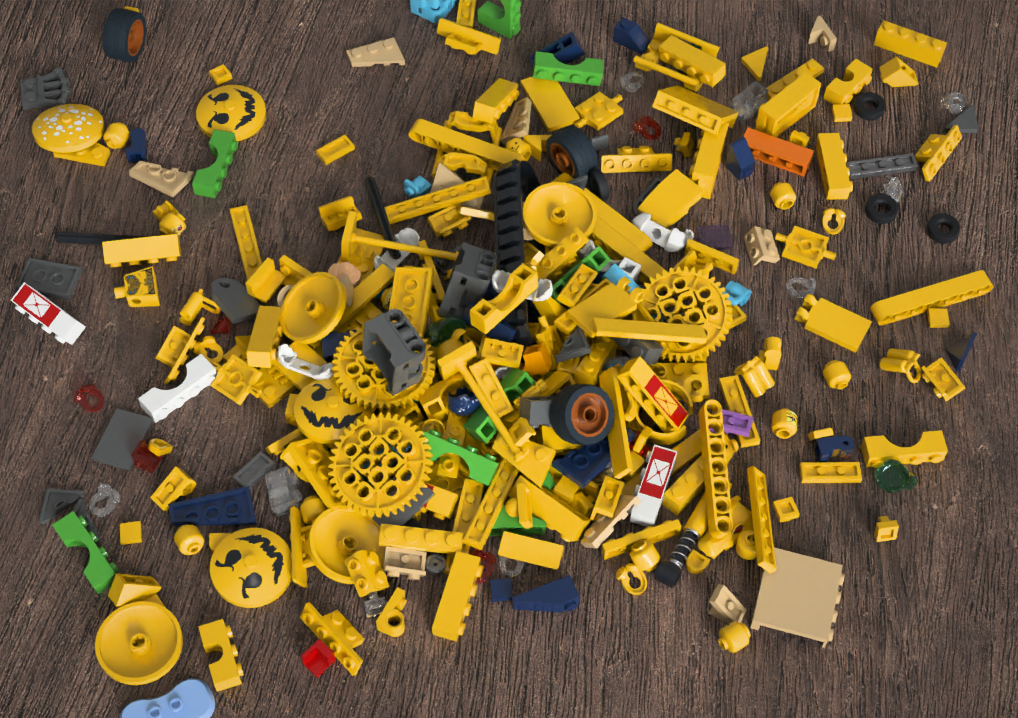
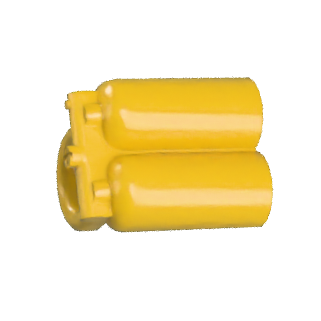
M199 289L198 292L191 294L180 311L181 317L179 320L182 324L191 326L202 308L215 314L220 313L221 309L214 301L203 296V289ZM203 301L206 302V303H208V304H211V305L214 306L216 309L211 308L210 306L204 304Z
M891 348L887 352V357L882 358L880 361V368L883 371L905 373L911 383H917L922 374L921 367L917 362L920 354L912 350ZM913 365L917 370L915 379H913L909 371Z
M757 356L751 361L748 360L746 363L739 365L734 370L735 375H742L754 397L763 395L766 389L775 385L765 364Z

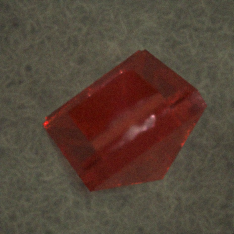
M228 317L220 319L210 330V333L229 334L230 320Z

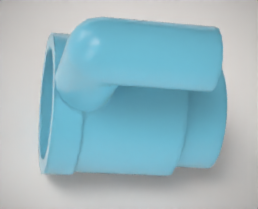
M731 280L726 285V292L724 294H729L728 300L731 301V305L736 306L739 304L743 306L750 298L752 291Z

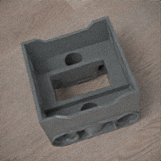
M465 242L462 243L445 288L446 293L438 311L439 315L456 320L464 325H469L463 319L464 311L469 301L479 302L483 299V294L486 293L495 270L494 267L497 260L495 253Z
M390 309L364 323L362 353L367 360L374 361L388 381L387 389L393 396L420 382L423 372L421 362L425 357L426 345L403 312L399 309Z

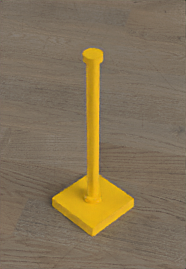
M349 211L341 240V262H349L353 244H356V242L444 258L456 262L459 254L457 251L452 253L357 235V212Z
M470 341L437 360L440 376L444 381L459 372L462 374L514 454V460L516 462L522 460L526 456L525 452L521 451L514 444L510 433L467 369V367L478 362L476 347L473 342Z

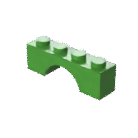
M535 52L533 78L600 86L603 76V60L586 58L578 65H567L559 62L553 53Z
M214 129L209 145L211 154L217 157V160L211 166L197 170L192 182L195 195L216 198L217 193L221 191L222 180L227 176L228 165L232 164L233 153L238 149L235 133Z
M598 246L552 285L553 292L550 297L554 300L557 299L581 264L598 272L611 259Z
M512 368L500 382L511 404L518 397L521 398V394L532 385L535 386V381L526 371ZM482 405L463 425L474 439L486 444L498 431Z
M436 430L423 431L425 434L423 437L428 439L427 444L431 446L429 452L433 454V457L429 458L430 460L436 461L445 453L457 454L466 461L469 467V478L487 486L490 485L500 462L496 461L497 457L489 453H485V455L477 453L478 449L470 445L463 447L459 445V440L448 437V439L440 437L441 433Z
M72 511L52 524L67 548L81 546L89 550L90 560L83 573L99 595L112 586L115 575L119 573V570L113 562L110 564L105 558L109 555L103 546L97 547L95 543L98 539L92 530L87 532L85 527L88 524L82 515L77 517L75 512Z

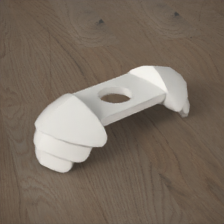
M644 212L632 220L633 225L667 252H678L686 245L687 237L677 228L670 231L650 220L651 214ZM655 228L661 231L659 239L654 238L652 235V231Z
M405 228L395 235V240L398 243L419 245L420 237L411 228ZM388 250L381 257L376 255L374 258L375 270L384 264L395 273V268L411 252L399 250L401 254L399 259H393Z
M503 270L495 271L491 280L496 292H502L511 273ZM540 278L538 280V288L526 299L533 301L548 299L553 292L551 280Z
M282 344L278 347L276 358L286 369L307 375L315 380L329 379L333 376L332 363H324L320 367L296 358L297 352H293L292 348L288 347L287 344ZM300 366H307L310 369L304 370L301 369Z

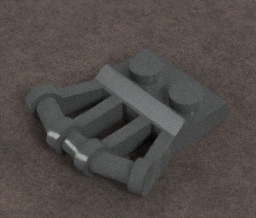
M61 67L55 68L52 73L45 76L37 75L34 78L20 80L24 110L67 104V98L71 95V89L69 88L70 80L66 78L65 72Z

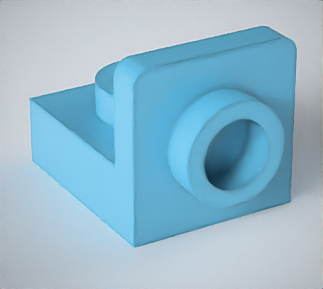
M421 175L413 181L404 180V191L409 197L416 198L426 195L431 191L432 184Z

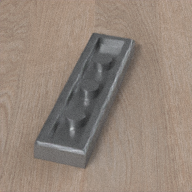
M913 153L846 162V167H849L850 170L849 180L917 171L919 167Z

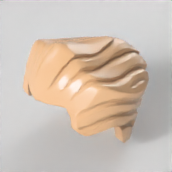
M350 262L334 263L328 270V273L338 279L347 274L354 288L360 283L361 271Z

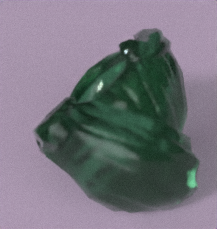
M447 316L441 318L438 322L431 323L427 330V336L430 339L429 344L436 347L439 343L442 344L446 340L451 339L454 330L460 328L466 330V321L458 316ZM464 334L460 336V341L463 340Z
M893 459L886 460L874 473L877 485L889 494L900 492L903 489L907 491L912 490L918 483L914 473L908 471L906 466L900 461Z

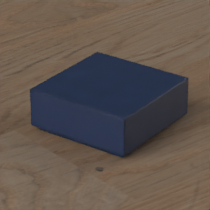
M511 578L490 580L492 602L512 600Z

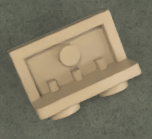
M754 226L744 235V241L752 265L756 266L761 260L775 264L780 260L771 230Z
M386 546L382 565L383 572H387L389 577H399L401 574L408 575L407 579L420 580V577L426 576L425 561L427 552Z

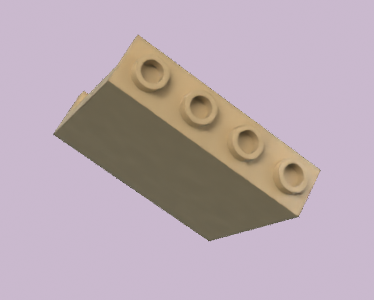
M774 547L776 571L770 574L763 569L750 628L759 630L761 625L823 642L822 648H825L827 642L832 641L834 634L831 624L836 622L838 611L834 609L835 604H839L841 592L838 591V588L844 582L843 565Z

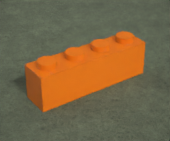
M749 127L747 128L744 137L754 159L800 176H805L812 161L814 150Z

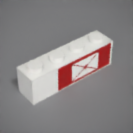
M25 282L11 299L16 304L15 309L22 314L27 312L29 314L28 318L36 324L38 322L43 324L41 328L49 334L54 332L56 334L54 338L63 344L66 341L73 345L86 327Z
M655 444L653 450L648 451L645 460L648 463L647 468H642L639 478L642 479L641 485L637 484L634 496H637L641 502L637 506L633 504L628 509V513L631 514L630 522L645 527H654L663 501V495L666 492L674 468L677 451Z

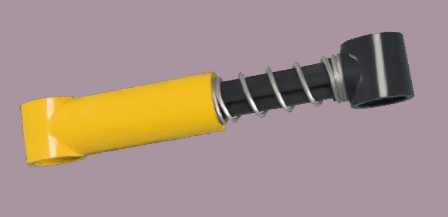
M729 482V489H731L732 483ZM714 485V488L717 491H720V488L717 485ZM705 492L685 524L683 537L679 539V544L675 546V551L670 554L671 558L667 559V561H662L655 573L654 580L671 589L674 588L681 575L682 562L684 559H687V553L691 552V546L696 544L695 540L700 539L708 527Z

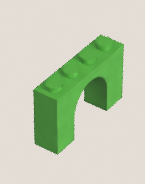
M487 0L478 9V22L508 39L518 34L521 28V1L500 0L504 6L503 9Z

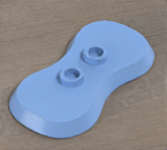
M191 678L181 681L162 696L132 701L123 708L119 718H210L215 710V699L212 690L205 681Z

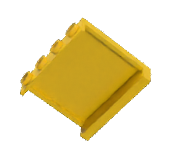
M678 85L658 90L652 106L714 135L718 134L722 123H729L728 127L733 128L739 113Z

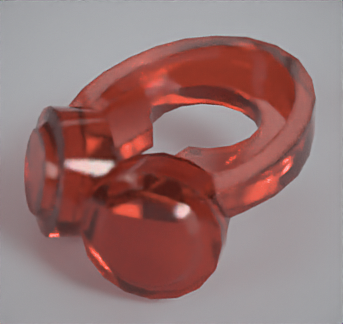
M650 116L641 117L634 124L633 130L639 131L642 136L649 140H656L661 135L660 125L651 119ZM644 123L648 127H653L655 129L654 135L648 134L646 130L647 128L644 126Z
M92 384L82 386L74 394V402H79L86 411L97 412L104 406L102 393ZM87 392L90 396L97 397L98 404L96 406H89L84 393Z
M474 550L470 555L481 557V561H484L486 572L481 578L477 577L476 584H482L491 577L496 558L491 552L483 553L482 550Z

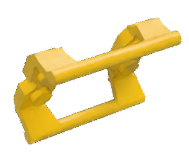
M657 23L654 37L647 47L648 53L642 54L641 57H634L635 67L646 72L652 69L680 80L684 83L685 88L697 92L703 82L688 74L686 76L658 64L660 61L659 46L670 35L702 47L703 52L715 58L720 47Z
M454 111L450 113L449 119L444 122L443 127L449 129L452 126H456V128L466 131H490L492 144L496 146L500 144L502 128L498 127L497 119L491 124L470 117L468 112ZM437 150L431 175L433 178H435L438 164L441 162L451 171L464 168L466 173L481 174V177L487 176L489 185H491L494 170L488 167L487 162L471 154L457 152L444 154L443 151Z

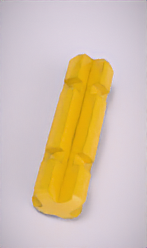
M539 379L534 383L535 386L532 385L521 396L537 397L540 395L539 392L542 393L547 389L546 382ZM520 397L513 402L518 410H520Z

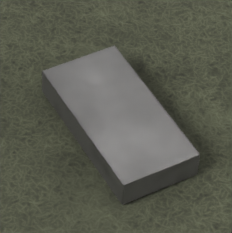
M260 451L232 479L241 488L249 486V489H251L276 466L275 462Z

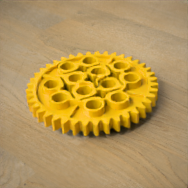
M679 266L676 272H674L672 267L669 273L662 270V276L656 273V280L650 277L651 284L644 283L645 289L640 288L643 291L640 296L643 297L641 302L650 314L657 315L654 319L655 322L663 323L661 321L662 314L663 319L665 318L667 323L702 325L707 335L705 344L688 343L686 346H681L680 342L665 341L670 349L666 353L662 351V360L669 356V362L673 358H676L677 363L680 362L681 358H683L685 363H687L688 358L695 362V356L701 360L703 353L709 356V349L715 352L714 345L720 347V340L725 341L724 334H729L727 328L731 327V322L729 321L732 320V315H730L732 308L729 307L731 306V301L728 300L729 294H724L725 287L720 288L721 282L715 283V277L709 279L708 272L703 276L701 269L698 273H695V267L688 271L687 266H685L683 271H681ZM680 283L685 285L682 289H678L675 286ZM660 291L667 292L664 296L658 295ZM703 293H708L710 296L708 298H702L700 295ZM675 295L678 297V300L675 301L672 296ZM685 300L692 301L690 305L683 304ZM697 302L701 307H703V314L702 311L699 308H697ZM667 307H673L674 311L666 312L665 309ZM711 309L717 311L715 315H710L707 312ZM693 316L699 317V320L697 322L690 321V318Z
M364 324L363 329L356 327V333L349 331L350 337L344 336V341L339 342L340 347H336V354H333L334 360L332 361L334 381H336V387H339L340 393H344V398H350L351 404L356 402L357 407L364 404V410L371 407L372 412L376 408H379V412H383L384 408L389 413L391 408H394L397 412L398 406L406 409V403L412 406L413 399L419 401V395H424L425 390H429V384L433 383L436 370L434 351H431V344L428 345V340L423 339L422 333L418 334L426 345L425 357L421 362L423 366L422 379L417 384L393 396L388 392L387 379L375 362L367 360L362 350H357L362 348Z
M380 412L378 418L372 413L371 419L364 416V422L357 419V426L351 423V430L344 429L346 435H339L341 442L334 443L338 448L331 449V452L335 454V456L329 457L333 464L328 465V468L333 470L328 473L333 478L329 482L335 485L332 490L338 492L336 497L342 499L341 502L344 505L347 504L346 507L350 510L353 509L357 514L360 512L361 515L366 516L368 513V516L371 518L376 514L378 518H381L382 513L389 517L391 511L397 515L398 508L405 511V504L411 507V499L416 502L418 501L415 495H423L420 490L421 487H428L424 481H430L431 478L427 476V473L433 472L428 467L433 465L432 460L429 459L433 457V454L429 452L431 446L427 444L428 439L423 437L425 434L422 430L419 431L420 428L414 425L411 420L407 421L404 416L400 419L398 414L392 416L388 412L385 417ZM395 433H399V436L392 440V436ZM371 434V438L368 441H364L365 437ZM386 441L390 445L395 447L398 450V452L404 457V459H402L397 453H394L392 451V448L386 443ZM412 446V450L409 453H405L406 448ZM384 447L383 453L378 455V450ZM357 449L356 453L350 456L351 451ZM368 449L370 452L366 454L364 451ZM398 460V464L391 468L392 462ZM370 462L369 467L363 469L364 464ZM357 470L369 479L368 481L375 487V489L369 483L363 480L364 478L357 472ZM407 474H412L410 480L404 481ZM383 475L382 481L377 483V478ZM393 475L397 478L395 481L391 478ZM355 476V481L349 484L350 478ZM397 488L396 494L390 496L391 490ZM369 490V494L366 497H362L363 492Z

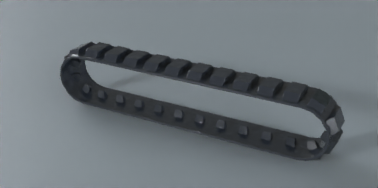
M515 159L499 166L498 171L493 175L496 270H503L512 273L522 263L525 264L524 244L527 241L544 254L543 244L535 239L524 240L522 202H525L528 195L540 186L534 169L526 161ZM529 299L522 301L504 318L516 330L511 343L524 345L522 355L526 347L537 345V342H534L531 337L528 323H539L537 318L541 316L532 300ZM523 356L521 357V362H520V363H524V362H525L524 359H523Z

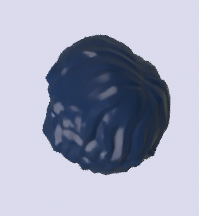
M466 386L457 388L454 395L450 392L447 394L448 407L453 413L460 416L472 414L481 405L475 394Z

